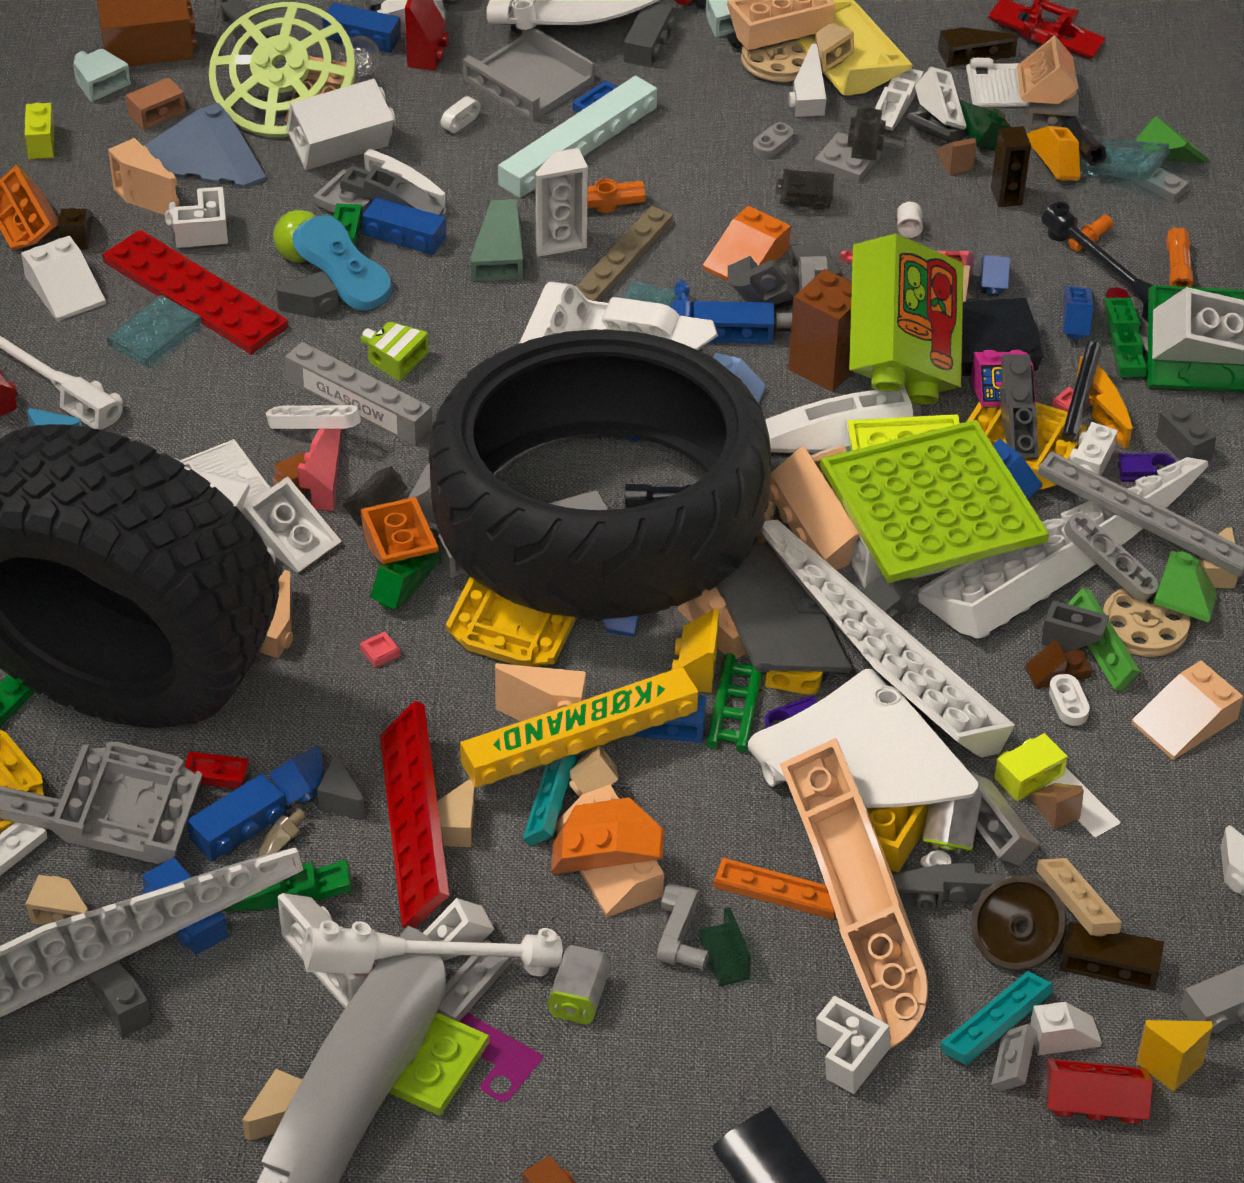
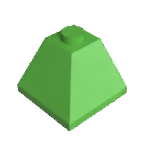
M1156 115L1136 138L1143 145L1141 150L1150 158L1156 155L1163 161L1206 163L1209 160L1208 157L1179 132Z
M1171 550L1153 604L1209 623L1218 593L1198 559L1193 558L1189 553Z

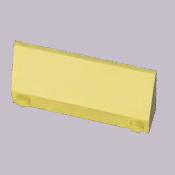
M832 0L835 3L834 24L854 32V53L824 72L842 95L852 96L854 94L866 93L912 68V63L854 0ZM816 34L804 36L800 39H795V41L808 53L811 45L816 44Z

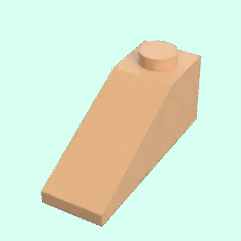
M284 570L278 579L279 598L275 614L259 651L275 658H279L284 649H288L293 641L292 587L290 571Z

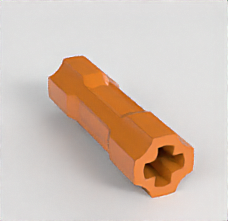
M1174 227L1167 231L1168 237L1166 238L1170 263V286L1192 287L1194 281L1190 263L1189 232L1185 228Z

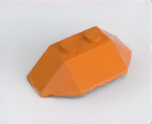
M15 165L0 179V230L13 251L44 241L58 228L59 220L45 195L18 165Z
M629 797L575 805L553 842L551 873L559 874L663 859L664 828Z

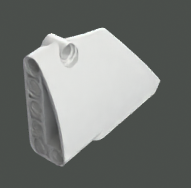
M490 0L487 6V20L489 24H516V27L521 30L531 29L536 25H583L621 17L660 0Z
M548 282L542 291L520 343L555 333L609 329L647 333L674 340L699 350L717 337L718 334L712 320L679 316L673 308L664 304L612 297L609 303L592 301L587 299L572 284Z

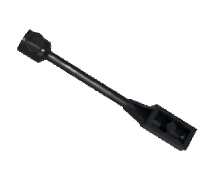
M1058 202L1050 205L1042 216V223L1048 228V237L1054 241H1063L1071 236L1129 284L1144 304L1142 318L1148 322L1149 288L1153 285L1138 279L1077 229L1078 219L1069 212L1070 206L1067 203Z

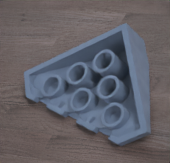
M219 103L196 110L145 144L150 154L155 159H159L163 167L168 172H172L176 178L186 179L187 174L200 176L201 182L220 185L221 180L234 181L235 187L243 189L267 181L265 173L232 118Z

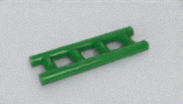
M727 653L723 660L706 746L715 749L718 747L719 740L737 743L736 750L739 753H746L763 672H757L753 665L735 663L736 656L732 653ZM732 675L750 677L748 687L731 685ZM728 696L745 698L744 709L727 707ZM723 718L740 720L739 731L721 729Z

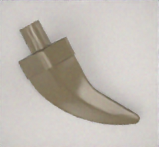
M298 808L289 818L282 815L274 822L275 824L269 829L262 842L259 857L278 852L286 843L301 832L297 826L307 818L301 809Z

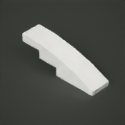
M911 68L892 78L888 87L884 88L869 120V125L893 131L916 94L915 85L923 77L924 71Z
M368 149L364 153L365 170L371 171L375 165L403 177L424 190L443 206L444 212L442 215L446 213L445 192L431 180L390 156L372 149Z

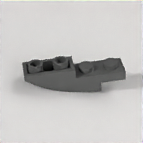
M221 0L222 24L226 28L238 18L250 12L247 6L244 7L241 0ZM258 15L250 19V21L257 25L267 21V19ZM240 26L232 34L240 39L247 31ZM270 27L260 30L266 38L277 36L276 31L271 30ZM252 37L245 43L254 49L258 46Z
M351 165L340 180L341 189L371 199L377 197L437 215H442L444 212V207L424 190L403 177L375 165L371 171Z
M1003 354L1001 357L1002 384L999 388L1006 444L1018 452L1023 459H1038L1036 404H1033L1031 358L1030 355Z
M954 863L923 867L899 874L893 878L904 909L941 911L942 901L976 903L989 886L1006 878V875L975 873V863Z

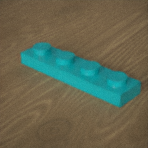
M569 755L545 765L522 838L528 845L533 846L543 840L546 841L555 833V824L563 807L562 801L570 782V770L577 761L576 755Z
M1027 971L940 1043L942 1053L968 1065L1030 1013L1034 1006H1038L1053 993L1052 982Z

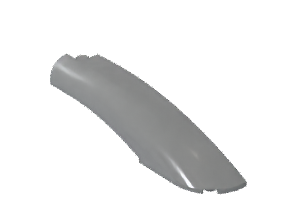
M410 926L399 936L405 940L431 941L425 934ZM405 953L404 955L379 960L335 1023L301 1081L261 1160L265 1167L257 1183H339L357 1145L380 1105L409 1062L414 1061L440 1006L446 986V970L440 954Z

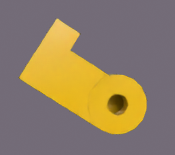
M769 670L766 674L765 687L808 695L815 694L821 688L823 671Z

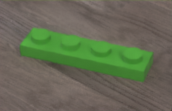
M1083 587L1068 603L1072 606L1105 614L1091 590ZM1108 621L1102 639L1087 646L1114 690L1122 692L1141 671L1112 624Z

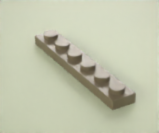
M650 206L576 287L587 299L600 302L673 223V214Z

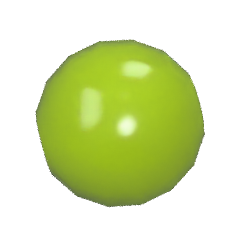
M298 209L289 211L280 217L275 224L273 240L275 248L282 257L290 262L299 264L309 262L297 252L292 238L295 229L302 222L316 215L309 211Z

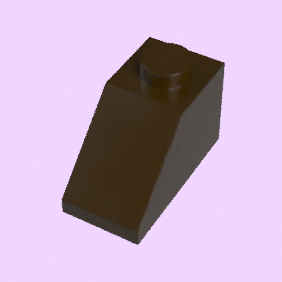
M61 209L58 222L60 238L70 236L79 249H88L93 212L88 209Z

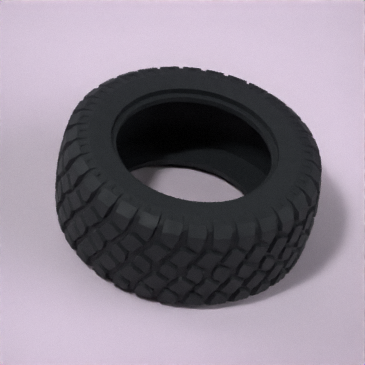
M65 424L24 427L21 430L8 433L0 439V669L15 680L17 678L21 679L23 685L36 693L48 695V699L62 706H72L74 711L91 717L99 716L101 720L112 723L151 728L186 726L213 716L235 693V690L252 667L273 620L279 598V580L272 556L267 551V546L253 525L236 506H233L234 504L218 488H212L210 486L211 483L194 470L185 469L183 463L165 453L163 455L157 453V449L136 440L131 442L128 437L116 433Z

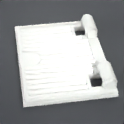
M990 58L971 59L970 64L966 65L972 104L981 107H1027L1028 102H1023L1020 98L1017 65L1020 63L993 64V59ZM976 68H986L987 74H976Z
M234 439L180 460L184 467L248 484L250 489L244 506L270 489V486Z

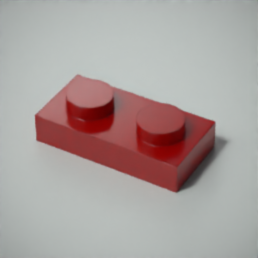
M189 751L184 767L194 774L197 771L202 773L200 785L238 789L244 785L250 766L249 759Z

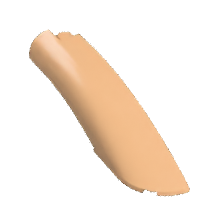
M834 738L780 763V766L812 844L838 920L839 931L875 1018L890 1025L891 1049L903 1042L919 1024L927 1004L928 979L912 928L879 839L840 744Z

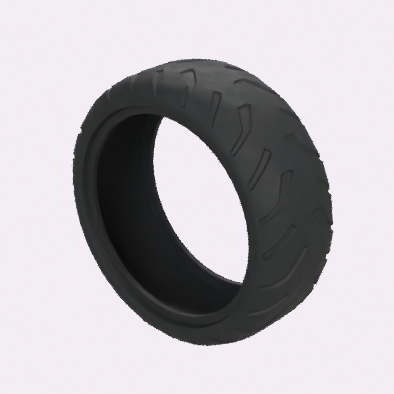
M609 329L568 331L531 339L494 354L492 358L483 360L467 372L468 376L459 380L439 408L433 424L434 430L431 434L429 450L431 501L437 528L445 546L456 562L476 582L506 600H510L512 603L553 615L582 619L625 618L667 610L671 606H680L701 596L702 592L706 589H713L735 571L734 568H739L753 550L752 544L757 542L765 523L764 513L768 508L770 497L771 447L769 432L762 409L740 378L710 355L677 341L647 333ZM590 434L623 435L650 440L682 453L707 472L696 483L668 498L646 505L613 510L576 509L549 504L516 491L494 475L507 461L532 447L556 439Z

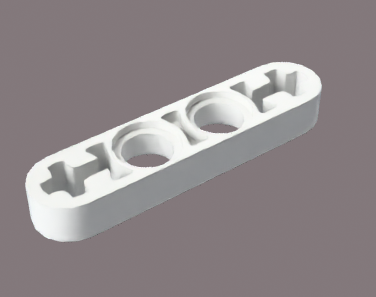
M354 405L278 406L266 412L269 427L272 429H345L356 426L361 422L358 408Z

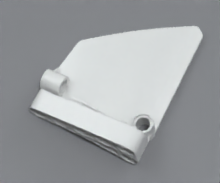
M873 669L861 671L824 699L778 724L755 733L748 741L749 751L761 764L765 780L773 787L787 782L780 763L836 738L866 808L915 806L971 798L976 794L979 786L977 780L901 692L893 686H888Z

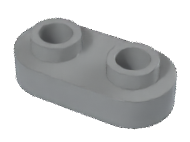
M782 122L773 124L754 139L753 153L757 157L764 159L776 156L791 144L793 129Z

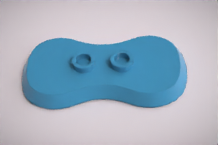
M327 215L315 216L305 220L295 229L292 240L297 252L305 260L322 269L330 277L337 288V293L347 305L357 310L369 311L381 306L390 298L393 292V285L386 270L359 252L353 245L345 227L337 219Z

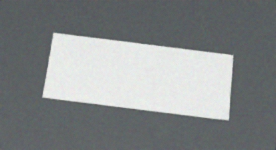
M1065 768L1064 776L1045 786L1047 787L1054 783L1082 786L1084 794L1081 816L1078 821L1094 837L1121 823L1067 768Z

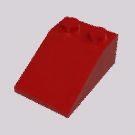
M407 0L405 5L407 67L436 71L439 61H443L444 47H448L449 32H446L445 21L433 0Z

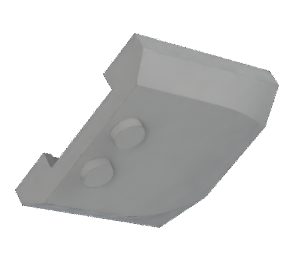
M106 742V747L89 749V744L82 745L53 817L51 830L68 843L155 864L167 862L175 858L201 784L202 773L197 771L194 774L184 767V761L175 755L121 742Z

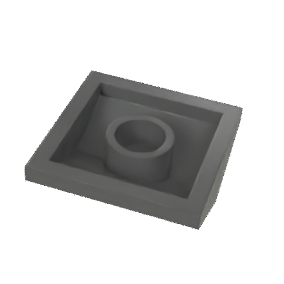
M928 110L908 113L907 118L915 128L948 143L961 141L968 135L966 129L962 130L945 125Z

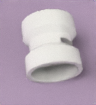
M914 202L901 204L897 209V230L903 237H916L923 230L922 208Z

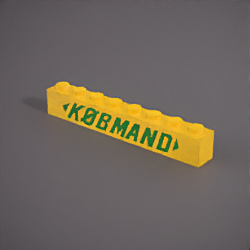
M680 667L460 742L461 763L475 788L485 784H492L508 776L521 774L534 767L549 764L569 755H576L592 747L605 745L621 737L631 736L636 732L653 726H660L665 722L697 712L698 690L684 668Z

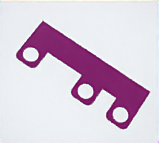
M467 1013L460 1020V1023L489 1035L490 1043L480 1057L496 1065L483 1080L480 1088L484 1093L496 1100L506 1102L544 1058V1055ZM497 1076L507 1077L511 1081V1088L503 1094L495 1093L490 1088L491 1080Z

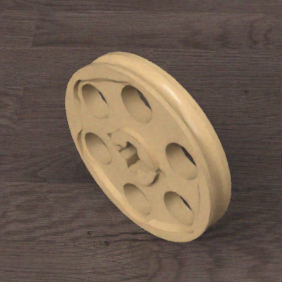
M795 39L781 42L782 44H772L756 50H747L743 45L741 61L750 73L759 78L775 82L795 81L801 68L795 66V64L802 65L807 53Z
M1140 585L1143 589L1147 588L1145 585ZM1124 588L1114 592L1104 604L1103 611L1105 615H1109L1110 623L1119 621L1125 625L1121 628L1115 626L1113 628L1130 654L1143 657L1164 656L1179 649L1186 641L1190 627V616L1156 604H1149L1146 601L1137 600ZM1157 591L1151 598L1155 599ZM1127 602L1131 605V607L1123 608L1119 606L1117 603ZM1174 614L1180 617V620L1173 621L1166 616ZM1169 634L1175 639L1164 640L1160 635ZM1136 637L1146 640V643L1138 644L1132 639Z

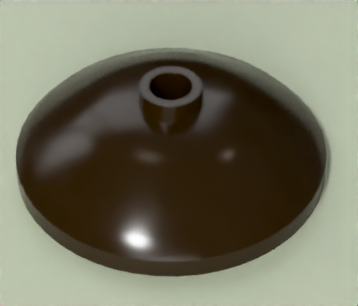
M1028 876L1007 877L989 886L977 900L971 917L972 936L979 951L996 966L1013 971L1032 969L1049 960L1059 949L1065 936L1067 924L1063 903L1056 892L1046 883ZM1022 924H1028V930L1024 933H1019V927Z

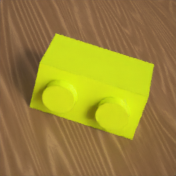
M37 102L26 104L25 141L28 159L54 158L55 126L51 103Z
M1043 733L1034 739L1026 740L1018 748L1001 754L997 758L994 779L1016 801H1019L1030 793L1064 776L1068 756Z

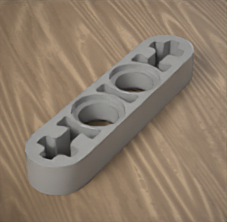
M1082 513L1072 515L1064 528L1067 537L1134 598L1140 601L1150 599L1158 589V581L1154 575L1090 517ZM1079 525L1083 529L1079 531L1076 527ZM1092 535V538L1088 540V536ZM1094 542L1104 544L1107 552L1098 551L1095 548ZM1116 561L1126 564L1128 572L1120 571L1116 566ZM1134 573L1136 576L1132 580L1130 577ZM1143 583L1147 588L1143 589L1140 585Z

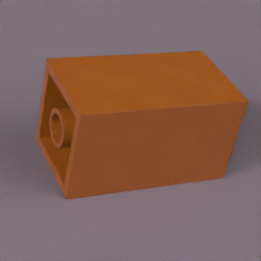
M97 0L104 50L126 62L128 66L194 59L193 49H197L198 46L194 30L196 27L191 0Z
M823 269L793 298L788 370L833 392L853 373V371L849 370L852 282Z

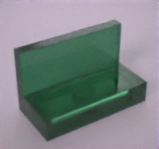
M731 907L724 908L723 924L699 930L700 942L704 951H709L708 961L719 987L749 980L751 955Z

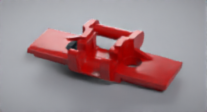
M999 0L988 15L992 22L1020 32L1019 35L1041 44H1045L1055 35L1068 51L1088 59H1093L1106 40V37L1074 24L1079 10H1070L1047 0H1034L1032 7H1027L1010 0ZM1043 10L1060 16L1055 24L1042 18Z

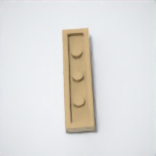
M1067 858L1038 860L1036 871L1056 892L1061 901L1090 935L1105 936L1106 934L1120 933L1121 920Z

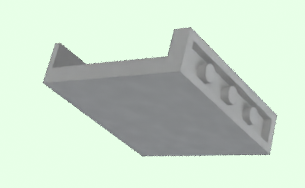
M533 27L522 30L521 37L482 61L470 55L464 58L463 79L531 121H534L593 84L594 62Z

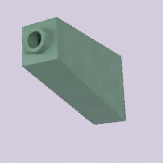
M516 199L490 201L470 258L471 282L523 279V255Z

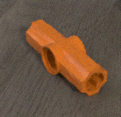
M604 178L598 180L594 186H588L587 209L596 208L600 212L609 213L614 211L619 205L645 202V186L643 181L616 183L612 179Z

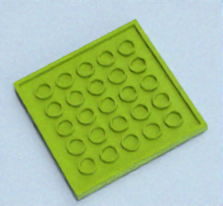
M977 420L821 458V469L888 583L1048 542L1049 532Z

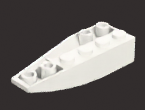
M904 388L899 391L872 390L829 398L789 410L765 421L770 437L771 452L794 453L799 448L805 446L808 453H818L832 447L850 446L847 430L848 420L914 417L912 403Z

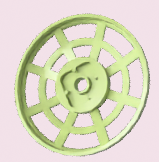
M298 2L267 4L253 9L238 18L220 37L210 60V88L216 103H219L225 109L235 125L241 129L259 136L289 137L286 130L287 125L275 126L276 111L290 110V103L316 96L324 87L329 74L344 77L340 88L353 85L356 72L355 52L350 38L342 25L322 9ZM287 9L284 18L269 19L257 25L250 21L253 17L268 11ZM297 10L310 11L320 15L331 25L319 31L311 24L295 19ZM282 24L280 35L266 38L260 31L270 26ZM293 25L303 28L312 34L302 41L290 36ZM242 26L247 32L238 40L232 54L218 56L226 40L237 28ZM336 33H339L346 49V67L332 64L331 51L326 38ZM252 37L258 44L252 55H239L243 45ZM319 42L323 51V62L310 60L306 49ZM278 60L286 61L285 66L282 68H275L274 64ZM229 65L230 79L235 91L224 101L217 86L215 71L216 66ZM250 65L252 76L240 84L236 66ZM309 70L321 72L317 82L308 90L303 82L307 78ZM258 84L261 88L269 91L267 102L256 99L248 92ZM295 89L300 97L291 101L277 103L279 93ZM242 98L253 107L266 110L265 125L246 120L236 114L231 108Z

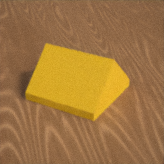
M1146 1020L1138 1050L1137 1064L1142 1068H1146L1151 1075L1174 1092L1203 1065L1213 1028L1212 1021Z

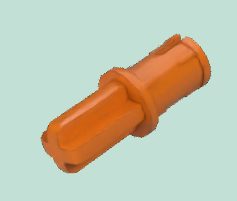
M1103 214L1093 223L1084 225L1081 232L1095 243L1102 234L1114 227V223L1110 216ZM1073 238L1069 239L1068 243L1071 250L1079 252L1084 248Z

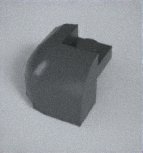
M748 256L728 266L729 283L746 302L774 303V307L793 299L800 291L799 278L787 262L778 266L772 259L758 266L753 258Z

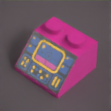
M994 350L974 352L970 382L982 407H1001L999 387L1002 384V355H1028L1027 352L1020 350H1011L1010 352H997ZM1031 362L1033 404H1035L1034 371Z

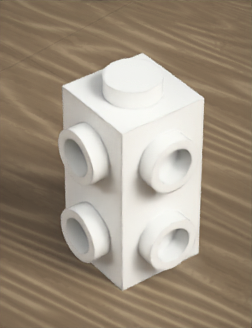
M1091 422L1087 432L1082 431L1078 440V449L1073 448L1069 460L1101 476L1114 452L1118 430Z

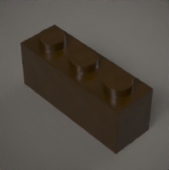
M1024 126L999 128L991 184V190L998 207L1023 205L1031 143Z
M1069 922L1059 971L1155 991L1164 941L1122 932L1106 934L1105 936L1090 935L1081 923Z

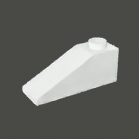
M817 44L811 45L794 81L793 92H789V106L794 107L795 117L822 116L825 114L826 93Z
M930 67L915 85L920 105L943 124L964 130L967 126L951 72Z

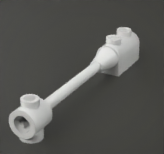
M0 336V349L48 378L60 391V408L74 417L80 418L82 422L91 428L99 430L114 424L119 419L123 409V401L119 394L112 393L108 395L104 392L102 385L98 381L89 383L81 377H74L60 371H55Z
M326 920L321 922L320 927L307 928L301 952L306 972L370 974L374 960L410 953L520 957L525 970L529 974L544 976L548 973L549 968L559 967L562 960L563 947L561 938L549 928L540 929L538 935H525L521 944L416 941L375 932L365 922H355L352 928H339L337 923Z

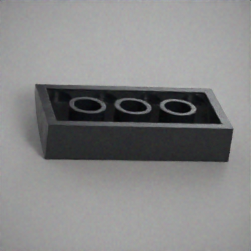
M771 1106L739 1124L713 1145V1151L736 1183H826Z

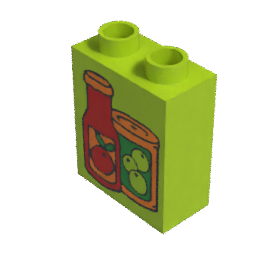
M897 233L853 244L849 370L871 378V387L878 391L891 392L905 388L911 403L918 405L934 404L939 401V392L961 388L964 263Z

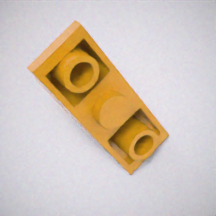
M1046 126L1027 133L1032 149L1038 153L1043 163L1048 166L1056 179L1064 182L1067 180L1079 181V141L1068 128Z

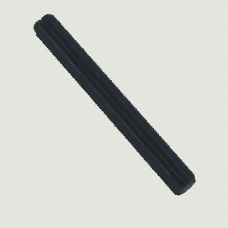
M1089 341L1086 344L1062 432L1065 442L1070 441L1074 443L1078 439L1101 353V344L1098 341Z

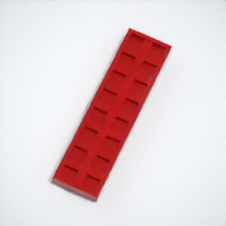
M141 229L102 254L105 264L249 354H253L289 328L286 318Z
M414 700L380 734L401 925L403 928L408 926L415 928L449 897L425 704Z

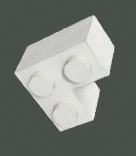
M223 187L197 189L198 205L172 207L176 248L228 244Z
M834 996L816 1018L817 1041L831 1048L825 1056L826 1079L855 1094L890 1049V1025Z

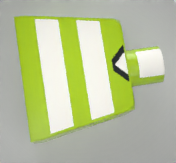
M387 322L378 332L367 328L361 336V342L368 345L369 362L398 381H401L429 353L428 332L398 323Z

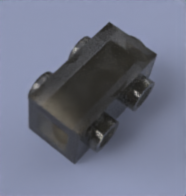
M858 107L856 117H851L847 147L852 148L851 158L876 161L877 150L882 151L884 136L881 135H885L886 120H881L882 110Z
M784 169L782 178H777L776 194H780L779 204H786L790 207L807 206L814 209H830L834 192V174Z
M390 466L376 472L342 505L360 527L362 526L361 509L402 500L400 495L408 487L402 481L401 475Z

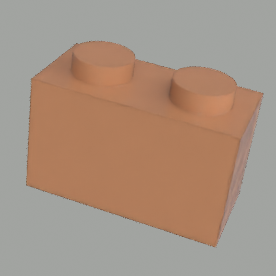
M169 77L126 95L128 115L143 130L186 112L184 92Z

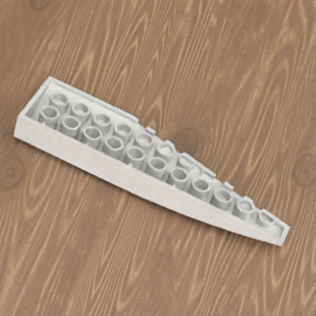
M1186 457L1157 470L1158 476H1144L1135 480L1136 486L1127 489L1167 508L1209 466L1208 461ZM1088 501L1061 513L1062 519H1047L1042 522L1049 532L1048 542L957 565L921 587L918 593L919 602L959 633L973 636V638H983L988 636L993 629L1007 624L1012 617L1029 610L1030 606L1048 598L1052 592L1096 565L1065 534V525L1072 515L1076 513L1087 515L1121 546L1143 528ZM1079 525L1076 527L1079 531L1083 529ZM1089 535L1087 539L1090 540L1092 535ZM1094 542L1095 548L1098 551L1107 552L1104 544Z
M778 519L765 521L761 533L774 552L809 596L853 642L878 673L954 740L975 755L983 758L1000 754L1015 726L1008 718Z
M296 847L232 864L137 897L49 923L1 945L0 1017L303 871L304 869Z

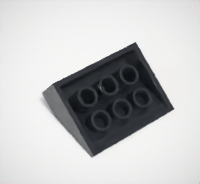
M1026 297L963 302L961 376H971L974 352H983L985 350L997 352L1020 350L1027 352L1033 364V371H1038L1043 353L1039 331Z

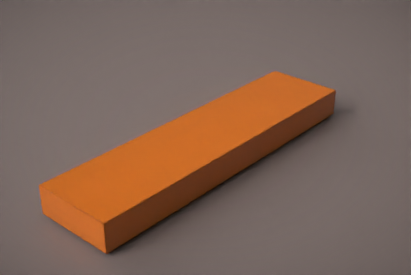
M722 858L713 881V888L834 920L836 915L825 884L727 858Z

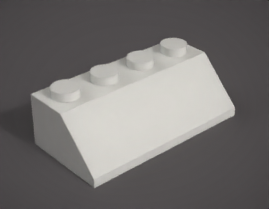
M579 148L553 152L536 172L537 257L587 248L588 166Z
M282 893L278 896L281 934L303 960L301 947L307 928L320 927L321 922L326 920L332 921L328 910L324 906L320 907L311 897ZM314 972L344 1008L347 1007L369 975Z

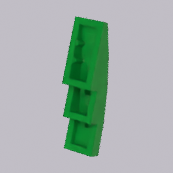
M1105 298L1104 304L1110 343L1119 377H1146L1147 366L1142 355L1143 342L1139 334L1140 322L1131 298Z
M346 859L317 869L313 862L303 864V871L223 910L241 911L279 907L278 896L282 893L311 897L314 901L351 892L353 891L350 865Z

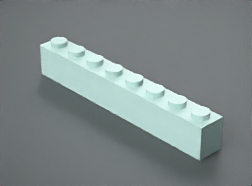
M635 75L498 165V185L519 198L533 191L536 188V172L553 152L579 148L582 156H586L589 152L656 109L657 88Z

